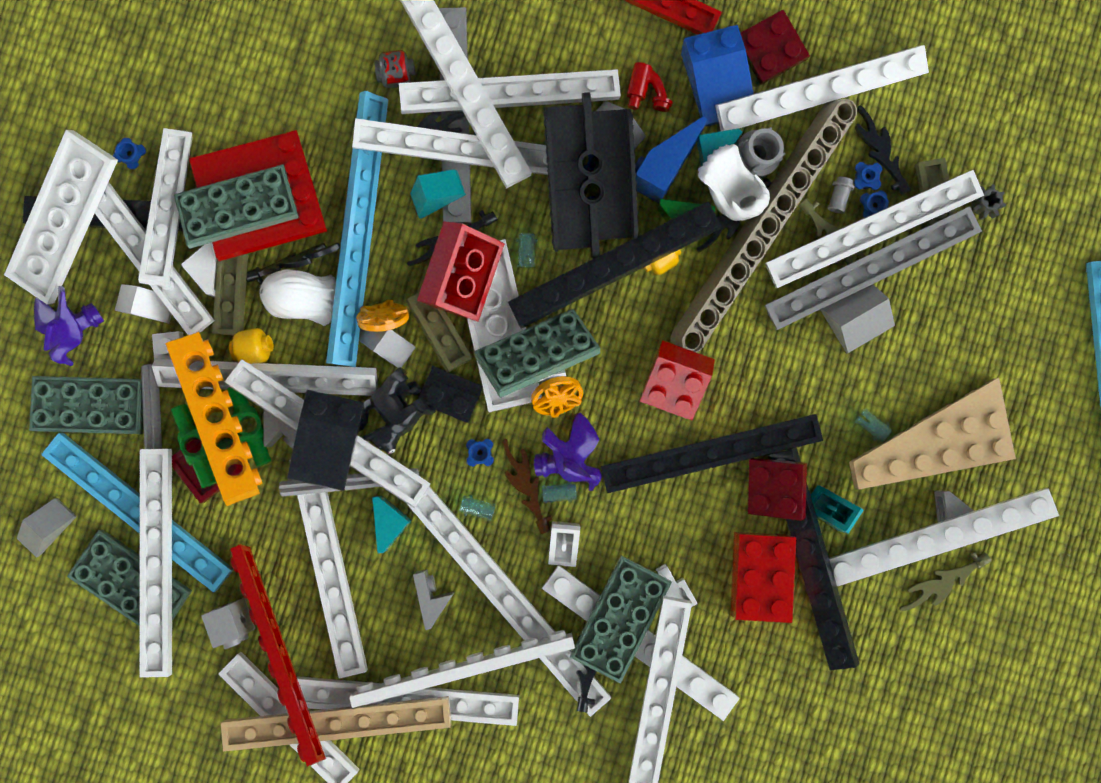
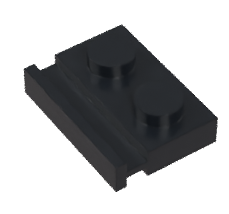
M432 365L418 399H422L424 403L429 401L435 410L469 423L483 386L450 372L447 373L445 370Z

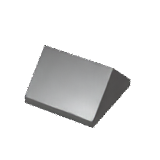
M873 284L820 309L846 354L895 326L889 298Z

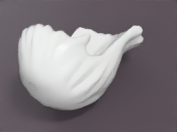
M732 144L719 147V149L713 151V154L708 155L707 161L703 163L702 167L698 168V177L701 182L708 185L717 209L729 219L743 221L760 215L769 205V190L757 175H753L744 166L737 145Z
M281 270L268 275L262 282L259 291L260 299L265 309L275 317L309 319L326 326L332 320L336 279L332 275L319 277L298 270Z

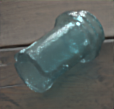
M520 233L519 239H516V243H519L518 267L534 268L535 243H537V239H535V234Z
M865 408L861 414L869 422H866L859 415L854 422L874 436L873 440L876 441L878 439L880 442H883L892 431L889 427L890 424L882 422Z
M567 481V484L542 485L544 503L569 501V503H572V500H577L576 483L570 484Z
M471 494L469 497L463 496L459 511L463 512L464 516L470 514L487 519L488 521L492 520L496 504L474 499Z

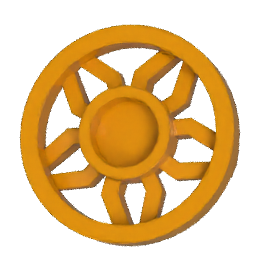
M386 300L380 304L361 307L356 320L358 327L363 330L372 332L387 331L405 324L409 319V312L407 306L394 303L393 300Z
M555 377L541 383L533 391L531 402L536 412L543 415H551L552 418H555L575 406H579L582 402L583 390L579 381L572 377ZM542 392H544V393H545V396H542L541 398L538 399V397L540 396V394H541Z

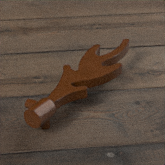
M504 439L506 455L511 465L517 471L516 476H513L508 471L505 472V475L518 491L531 497L530 501L522 500V504L526 505L534 513L538 520L536 521L540 533L544 534L551 530L548 522L553 519L551 515L545 518L542 517L538 501L539 478L536 477L534 483H530V466L525 450L521 449L522 463H517L509 450L507 439Z

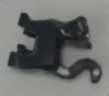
M401 367L387 377L382 386L373 392L371 398L365 400L359 429L360 432L365 428L368 423L369 410L375 408L385 421V426L364 435L362 438L365 441H372L378 449L385 451L387 454L395 452L400 437L411 431L421 416L424 414L432 415L436 412L429 401L424 403L422 399H418L410 405L407 404L405 399L411 394L418 395L422 389L416 381L406 382L408 379L407 372Z

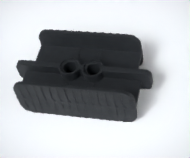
M590 92L582 93V105L544 107L543 117L553 250L557 252L564 249L590 248L591 258L594 259L600 256L599 240L637 239L638 210L635 182L636 167L634 161L635 146L633 140L634 125L631 109L592 111ZM589 154H593L597 158V166L591 171L585 170L582 165L583 158ZM590 183L597 184L599 188L598 195L593 199H588L584 195V189Z

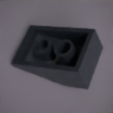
M307 390L299 418L287 479L344 491L364 412V402Z

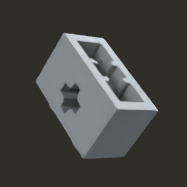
M245 598L201 615L213 648L223 645L225 650L238 645L241 641L249 638V632L256 629L250 619L249 608Z

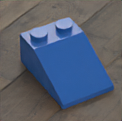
M734 25L684 38L681 56L700 117L708 119L705 127L719 124L715 105L754 94L746 49L739 27Z
M701 117L649 151L646 158L640 156L635 164L636 191L659 204L695 146L699 135H701L707 123V118Z

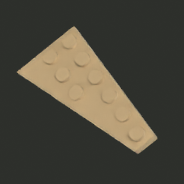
M999 377L991 379L985 385L972 390L961 399L927 416L909 429L896 434L885 443L851 460L849 464L854 489L859 490L1016 459Z

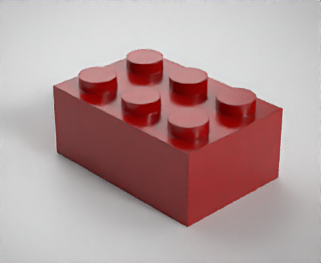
M734 532L730 615L735 620L793 623L796 537L785 534Z

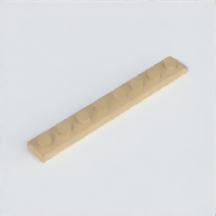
M449 696L362 705L354 708L342 707L309 711L320 741L451 728L452 725ZM288 713L228 719L221 722L223 752L299 743L296 734H293L289 729L287 723Z

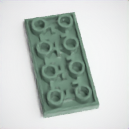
M284 165L174 194L184 237L189 249L299 218Z
M571 309L474 351L476 360L498 396L502 398L600 354V347L575 310Z
M32 376L29 431L143 434L142 379Z
M98 530L67 577L140 626V555L104 530ZM173 577L172 620L192 592L191 589Z
M621 555L575 644V648L570 654V658L621 684L672 581Z

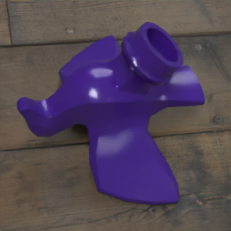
M58 286V307L56 311L37 297L35 298V330L45 335L43 349L45 351L50 350L49 356L52 361L72 366L74 362L66 354L82 343L84 329L90 326L96 328L104 322V319L92 303L86 306L83 305L81 311L74 314L67 305L65 288L63 286Z
M577 413L574 418L570 440L566 443L558 439L546 427L542 434V441L552 449L554 455L546 452L535 455L534 470L536 476L546 478L549 474L557 473L569 482L586 481L589 483V490L593 491L595 486L599 484L602 473L599 469L586 466L584 463L586 458L594 451L599 441V437L588 419L582 413Z

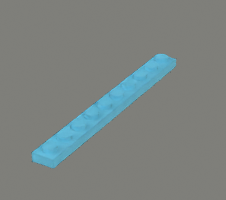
M368 91L360 92L356 119L386 123L388 99ZM354 148L352 150L326 364L356 367L360 328L357 325L356 316L364 303L382 152Z

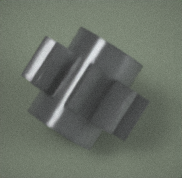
M994 184L987 187L986 191L983 186H980L984 196L971 201V210L979 215V220L986 218L988 214L993 219L999 215L997 209H1002L1006 206L1002 197L1004 192L996 190Z

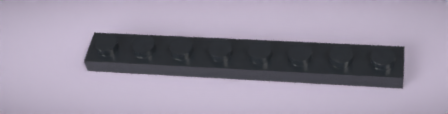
M706 202L638 236L637 239H632L508 301V304L518 325L522 329L720 230L721 223L709 202Z
M817 414L600 467L606 491L611 493L821 442L823 437Z
M797 447L767 455L770 460L801 462ZM806 482V518L802 521L786 519L790 535L796 537V556L829 670L856 668L860 663Z

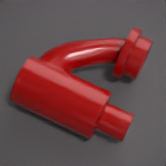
M642 62L634 63L626 94L630 98L628 108L638 110L640 101L645 100L650 83L657 95L652 99L653 109L660 112H668L673 102L667 98L660 76L652 70L653 68L649 64Z

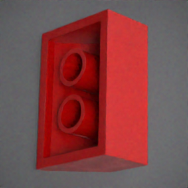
M444 221L417 301L479 322L505 243L464 224Z

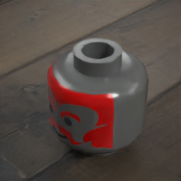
M403 50L382 52L378 60L374 61L377 81L382 83L385 88H398L399 83H410L411 76L416 75L413 58L408 59L407 54Z

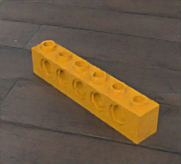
M197 332L165 343L225 505L228 506L260 494L257 486L263 483L257 468L251 469L247 459L253 457L247 441L244 443L240 442L237 433L243 432L238 417H231L228 407L233 406L228 390L221 391L218 382L223 381V377L218 364L211 365L209 357L213 356L214 353L209 340L202 341L200 333ZM194 362L204 363L203 367L198 371L189 369L190 365ZM204 387L213 388L212 394L207 397L198 395L199 391ZM214 412L223 414V418L217 423L208 421L209 416ZM230 438L233 440V444L228 449L218 448V443L221 439ZM233 464L243 466L242 472L236 476L227 474L228 468Z

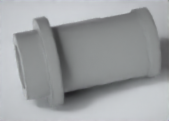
M837 177V180L833 181L832 184L834 191L828 210L844 214L850 191H853L855 186H853L852 179Z

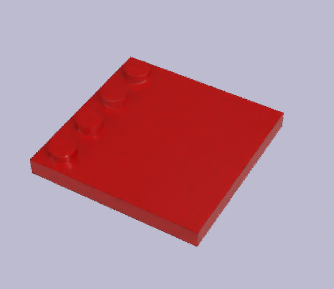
M297 130L189 158L197 188L284 165L299 218L212 242L218 261L327 232Z

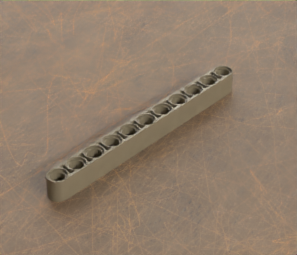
M835 100L823 105L769 186V205L760 215L747 219L671 334L672 344L696 353L704 347L855 120L857 107L852 100ZM808 153L810 154V161H809V162H808V159H807ZM793 175L795 176V184H794V185H793V183H792V177H793ZM778 198H780V207H779V208H778V206H777V200H778ZM763 220L765 221V224H766L764 231L762 230V222H763ZM748 243H750L751 246L749 253H747L746 251ZM733 266H735L736 271L734 276L732 277L731 269ZM720 288V297L716 299V291ZM705 311L706 316L704 321L701 323L700 316L701 313ZM690 334V342L686 345L685 338Z

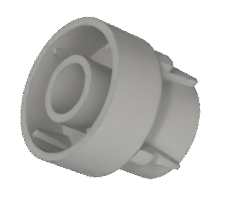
M772 127L749 131L735 143L738 146L744 166L760 179L773 172L785 155L783 153V141L779 134L772 130ZM754 150L760 154L761 158L755 154Z

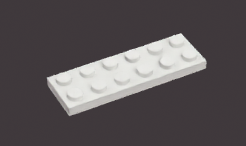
M74 130L65 131L4 275L44 303H55L58 296V286H62L118 159Z
M506 239L499 240L505 243L479 322L467 319L474 351L526 329V327L520 328L508 304V301L519 295ZM477 361L489 413L532 403L531 395L539 386L538 382L500 398Z

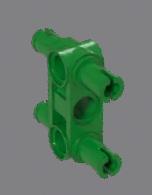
M228 387L226 390H228L234 410L231 417L237 416L240 425L249 418L257 422L254 431L237 433L240 442L244 443L247 441L256 467L272 462L268 449L264 446V427L256 408L250 406L245 396ZM182 404L172 408L171 412L179 430L177 440L186 463L189 466H193L201 488L216 484L217 482L203 444L197 453H189L187 451V444L190 440H201L188 405ZM230 438L221 439L218 443V448L227 449L226 447H231L233 440Z

